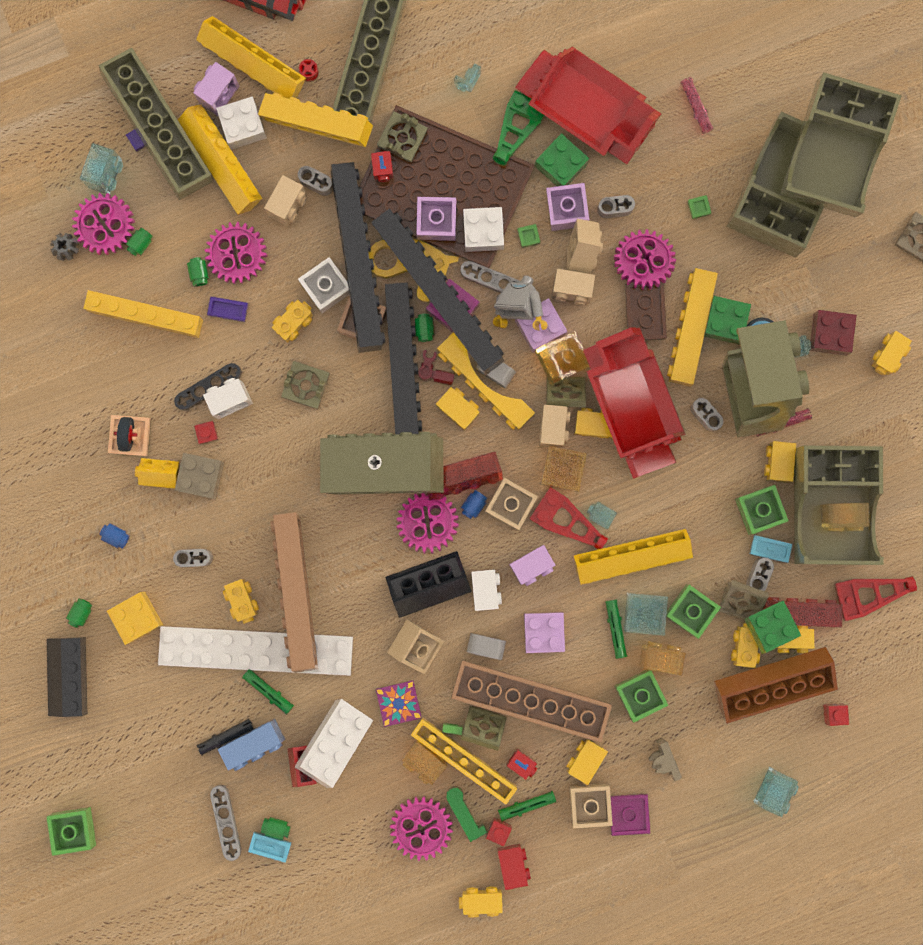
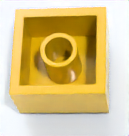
M140 592L107 610L125 645L131 644L163 626L146 592Z

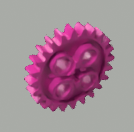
M99 193L98 198L92 194L91 201L85 198V205L78 204L81 211H74L78 214V217L72 218L77 222V224L72 225L77 230L74 233L76 237H79L77 241L79 243L84 242L83 247L85 249L90 246L89 251L93 253L96 250L99 255H101L102 250H104L106 255H109V250L116 253V247L122 250L121 244H126V238L132 236L129 231L135 230L130 225L135 223V220L130 218L134 215L132 211H128L130 207L124 205L125 201L123 199L118 201L116 195L111 199L109 193L106 194L105 198L101 193ZM105 207H110L109 213L103 215L102 210ZM95 210L98 212L99 216L105 221L107 227L114 234L113 238L109 235L107 230L102 226V223L93 213ZM94 218V223L91 226H87L88 219ZM116 222H121L120 228L113 230V225ZM105 233V239L98 241L99 234Z
M229 222V228L221 225L222 231L220 232L215 229L217 235H210L213 241L206 242L210 246L209 249H205V252L210 254L205 257L207 261H211L208 267H215L212 273L217 274L219 272V279L225 276L226 283L232 279V283L236 284L237 279H239L243 284L244 278H247L250 282V275L257 277L255 271H262L259 265L266 264L262 259L267 257V254L262 252L267 249L266 245H261L264 239L259 238V232L254 233V227L248 229L246 223L242 227L239 222L236 223L235 227H233L231 222ZM232 237H235L236 248L239 251L237 255L241 266L240 269H237V260L233 255L235 250ZM242 238L248 239V243L245 246L239 245ZM223 242L230 243L226 250L221 249ZM245 257H252L250 264H243ZM227 260H232V267L225 268V262Z
M646 229L645 234L638 230L637 235L631 232L630 238L624 236V242L619 241V247H616L615 250L617 254L614 255V260H616L614 267L618 268L617 274L623 273L621 280L628 279L627 285L633 282L634 288L639 284L642 290H644L645 285H648L651 290L653 284L659 287L660 281L665 284L666 277H671V272H674L675 269L673 265L676 263V259H674L676 252H671L673 245L667 246L669 239L662 240L663 234L656 237V231L650 235L648 229ZM645 246H651L653 250H648ZM634 253L636 257H629L628 254ZM657 261L660 262L662 265L656 266L653 262ZM642 269L645 273L640 274L636 270Z
M422 493L420 498L417 494H414L415 500L408 498L409 505L403 503L402 506L405 510L398 511L402 517L396 518L397 522L401 523L397 525V529L402 530L399 532V536H405L403 543L409 542V548L415 545L416 552L422 548L424 554L427 549H430L433 554L434 548L441 551V545L448 547L446 541L453 542L451 535H457V531L453 528L459 527V524L454 522L459 520L458 516L453 515L457 512L456 508L450 509L453 505L452 502L446 504L447 497L440 500L439 493L435 497H433L432 493H429L428 496ZM425 506L428 509V517L430 521V529L432 535L431 539L428 538L427 527L425 524ZM438 508L441 512L439 515L434 516L431 514V510ZM415 511L422 513L418 519L413 518L412 514ZM440 526L444 531L441 534H435L433 532L434 529ZM420 529L424 530L425 533L422 537H416L414 535L415 532Z
M415 796L413 803L410 799H407V806L403 803L400 804L402 811L395 810L398 817L392 816L391 818L396 822L390 824V828L395 829V831L390 833V836H396L393 843L399 842L397 850L403 848V855L409 852L410 859L417 855L418 861H420L421 856H424L427 861L429 854L436 858L435 851L442 854L441 846L447 848L448 844L445 840H451L447 833L453 832V829L448 828L453 822L446 820L450 817V813H443L446 807L439 808V801L435 805L432 804V797L428 802H426L425 796L422 797V801H419L417 796ZM429 811L432 816L430 819L424 820L420 815L421 812ZM411 819L414 822V826L406 828L403 825L404 820ZM437 820V823L425 827L423 833L421 830H418L412 835L406 836L407 833L417 830L419 824L426 826L430 822ZM436 828L440 834L434 838L429 835V831ZM414 837H419L422 840V844L415 846L411 840Z

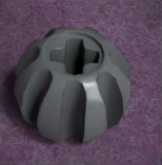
M61 233L55 235L57 239L55 241L51 240L50 243L51 246H54L50 249L53 256H57V259L64 261L65 258L68 261L74 259L73 254L76 253L78 255L79 249L75 248L79 245L77 239L68 233H65L64 236ZM64 244L67 246L65 250L62 247Z

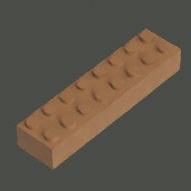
M297 512L273 515L274 520L270 521L271 531L276 536V540H273V549L278 554V559H275L276 571L280 573L277 584L283 598H280V608L285 613V617H282L283 629L287 630V637H284V643L290 655L286 657L287 667L295 673L319 670L300 516Z
M466 660L461 661L451 699L602 743L612 707L611 703Z

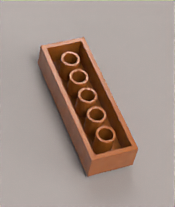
M826 647L714 681L719 708L727 724L838 690L835 663Z

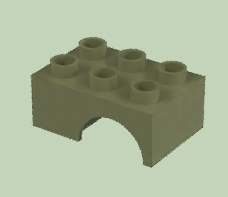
M823 72L816 81L780 195L855 218L863 214L866 207L865 196L879 154L887 143L902 95Z
M781 111L770 128L726 227L796 258L806 249L824 208L780 195L803 124L802 120Z
M786 320L737 328L741 348L728 351L722 364L737 438L781 431L786 426L790 417L795 416L797 406L802 405V395L809 394L807 373L805 370L797 371L794 357L801 354L799 336L797 332L788 333Z
M804 445L796 448L794 466V564L884 565V557L878 551L875 532L877 504L880 496L883 494V446Z

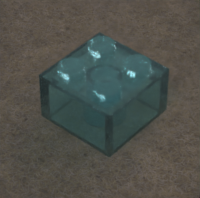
M92 143L79 179L90 189L110 194L111 190L114 191L116 187V176L122 170V159L114 150Z
M627 593L624 632L665 636L668 597Z
M769 766L753 802L759 807L783 817V814H787L789 811L791 797L795 796L799 786L797 784L799 781Z

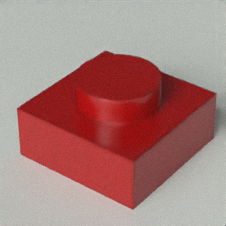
M214 421L194 426L200 445L218 440Z

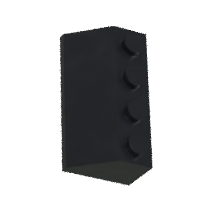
M457 551L385 577L399 618L472 592Z
M86 637L47 638L48 716L77 717L88 714Z

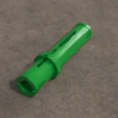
M617 599L605 601L608 613L607 623L610 624L615 659L628 657L621 625L622 616L619 615Z
M250 669L243 675L242 679L270 700L269 703L271 705H276L286 715L294 707L292 703L281 695L280 691L277 692Z
M551 791L520 803L518 801L514 802V805L499 809L498 812L503 822L516 816L521 817L524 813L557 803L554 792Z

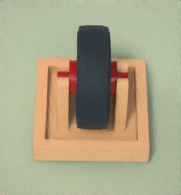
M111 415L108 453L147 456L151 418Z

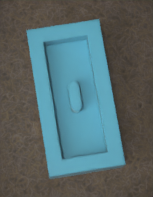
M753 535L749 554L788 563L792 544Z
M254 832L248 852L286 863L292 842L266 837L264 834Z

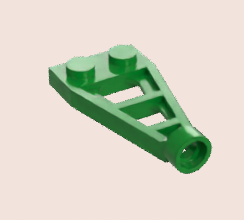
M516 90L507 104L498 148L493 156V160L500 165L507 164L509 158L539 127L545 116L529 105L531 98ZM518 114L530 122L521 130L512 125L513 115ZM508 131L519 136L513 145L505 141Z

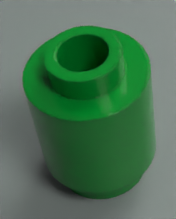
M141 227L127 241L126 245L128 248L126 250L135 257L137 254L141 256L152 242L153 236Z
M201 257L190 259V262L187 263L190 282H192L194 287L207 285L209 276L206 261L201 260Z
M427 313L418 314V318H415V333L418 342L433 341V336H435L434 318L430 317Z
M78 598L77 602L74 601L66 617L69 620L68 624L75 628L84 626L92 611V604L81 598Z
M273 817L264 818L261 833L265 834L266 837L283 841L284 837L288 838L291 826H288V821Z

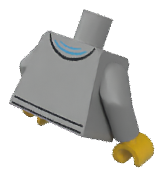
M523 276L520 283H508L504 291L497 296L496 304L494 305L496 309L495 314H497V317L493 319L494 326L506 328L508 325L507 319L533 320L535 317L536 320L532 324L533 328L540 330L539 324L541 323L542 330L547 329V322L541 318L543 311L540 294L532 285L534 280L531 277Z

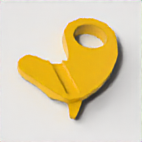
M385 240L375 242L371 247V252H368L369 259H373L374 270H371V272L377 277L388 279L408 272L398 258L395 266L389 270L379 269L375 265L374 257L379 250H391ZM419 241L425 248V251H423L425 256L428 257L430 255L437 264L434 266L437 272L441 270L446 276L449 264L458 262V257L445 255L435 247ZM418 286L417 298L423 302H429L428 297Z

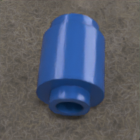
M474 490L460 507L463 509L462 514L469 519H472V517L477 518L486 505L487 497Z
M111 523L108 526L104 525L99 534L102 536V541L117 549H123L130 535L126 534L125 530Z

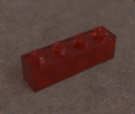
M496 452L443 466L444 493H427L429 501L433 499L439 500L451 494L457 495L468 489H478L482 485L495 484L503 480Z
M769 597L762 610L781 602L779 597ZM787 598L784 601L797 626L842 628L843 604H837V600L825 599V603H818V599H806V602H798V598Z

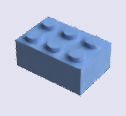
M273 719L230 741L217 750L228 771L232 768L234 771H237L248 764V760L251 759L254 762L265 755V751L268 750L271 753L283 746L282 742L285 738L276 720Z

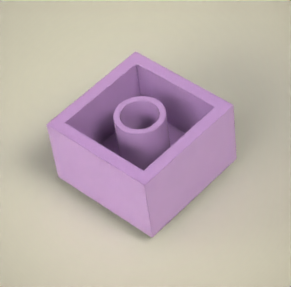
M215 62L213 66L210 65L207 68L203 80L197 82L193 93L199 104H202L203 107L219 116L216 108L227 105L239 88V84L233 73Z
M585 183L546 188L551 231L574 228L577 218L589 221Z
M418 197L417 240L455 241L456 198Z
M549 298L541 302L543 311L541 318L548 325L546 330H542L541 323L539 324L540 330L533 328L532 324L536 320L535 317L533 320L515 319L517 326L533 353L567 334V330Z
M542 545L512 562L509 566L520 585L525 584L528 586L537 581L536 576L540 574L546 576L553 572L552 567L555 566V563L545 546Z
M563 612L524 613L526 653L565 652Z

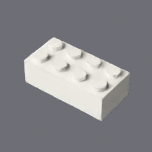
M335 700L295 765V768L324 787L333 788L373 720L344 700Z

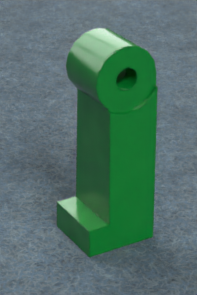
M458 786L450 787L447 791V801L469 841L472 842L486 834L487 829L484 823L479 826L463 799L462 789Z

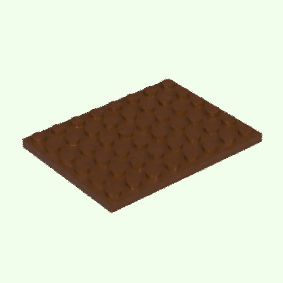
M396 105L394 108L395 112L401 115L408 114L410 118H416L418 123L428 127V130L411 163L390 153L393 169V178L390 181L378 182V180H374L371 160L360 184L362 188L360 203L364 204L365 216L375 220L390 208L393 214L397 211L403 219L401 222L403 227L408 226L414 234L413 237L417 238V198H456L455 241H422L468 261L490 268L498 250L465 252L463 209L502 207L504 236L535 165L513 155L509 158L506 165H500L493 160L497 148ZM406 123L397 124L391 129L398 132L404 129ZM411 127L409 131L410 138L416 140V132ZM400 133L397 136V140L404 143L408 140V136L406 133ZM388 135L389 143L395 146L397 143L395 137ZM406 144L403 145L401 149L403 151H406L412 148L413 146ZM377 147L375 153L385 152V150Z

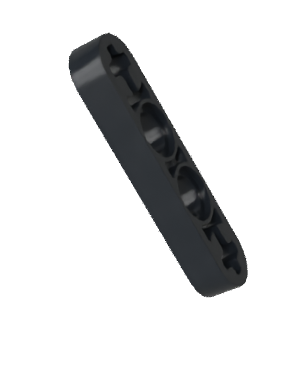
M235 363L227 364L176 395L174 399L175 406L184 411L194 407L205 400L204 396L197 397L195 395L197 387H203L206 394V390L213 387L211 380L214 377L221 378V385L219 386L221 387L225 385V378L221 375L222 372L224 375L230 373V368L237 369L235 377L232 375L226 377L228 380L231 378L236 380L242 375L241 368ZM189 392H191L192 397L196 399L194 402L192 399L187 400L186 406L182 404L179 405V403L181 402V397L185 399L190 397V395H188Z

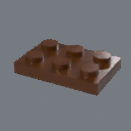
M660 282L659 287L653 284L651 290L648 285H645L644 290H642L639 284L636 288H634V283L625 284L627 329L630 327L640 328L644 340L667 339L664 283Z

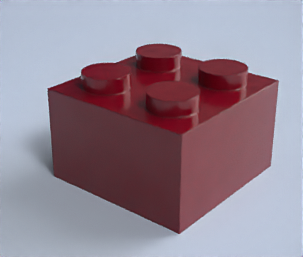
M825 310L816 311L813 314L809 351L845 356L851 354L853 351L857 315Z

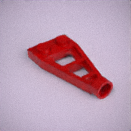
M552 487L549 488L530 517L531 521L545 530L594 546L597 550L602 549L608 540L606 536L601 535L567 497ZM560 508L566 509L572 517V521L568 526H560L553 522V517ZM576 521H580L587 527L588 531L585 536L572 532L571 528ZM599 537L598 541L594 543V539Z
M913 576L904 579H850L834 583L844 621L864 617L907 593L917 591L916 581ZM891 584L894 594L881 598L879 586ZM860 588H872L875 593V600L867 605H862L858 590Z

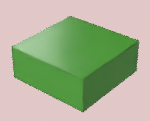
M707 195L687 201L692 219L711 215L712 212Z
M536 224L517 229L522 248L540 244Z
M443 723L442 732L462 735L463 725Z

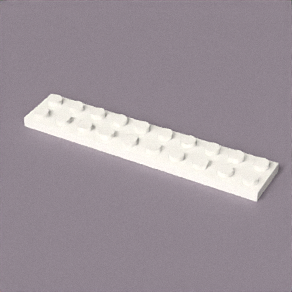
M160 626L158 665L292 672L287 667L286 657L290 656L289 650L285 648L284 637H287V633ZM314 635L319 670L297 673L351 676L353 637Z

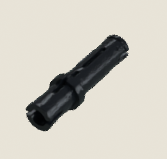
M248 718L218 735L213 734L212 738L196 746L199 748L198 751L201 756L216 748L219 749L223 744L254 730V726Z

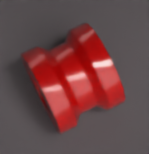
M305 59L299 64V72L306 78L305 81L312 82L317 79L319 71L315 61Z

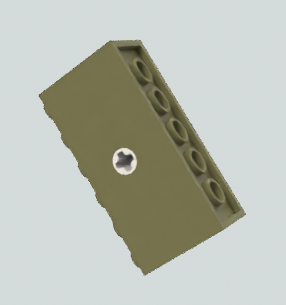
M401 432L400 435L393 433H382V435L365 433L363 436L357 434H345V436L332 434L327 435V438H320V493L335 495L444 493L443 438L437 437L436 433L418 432V434Z

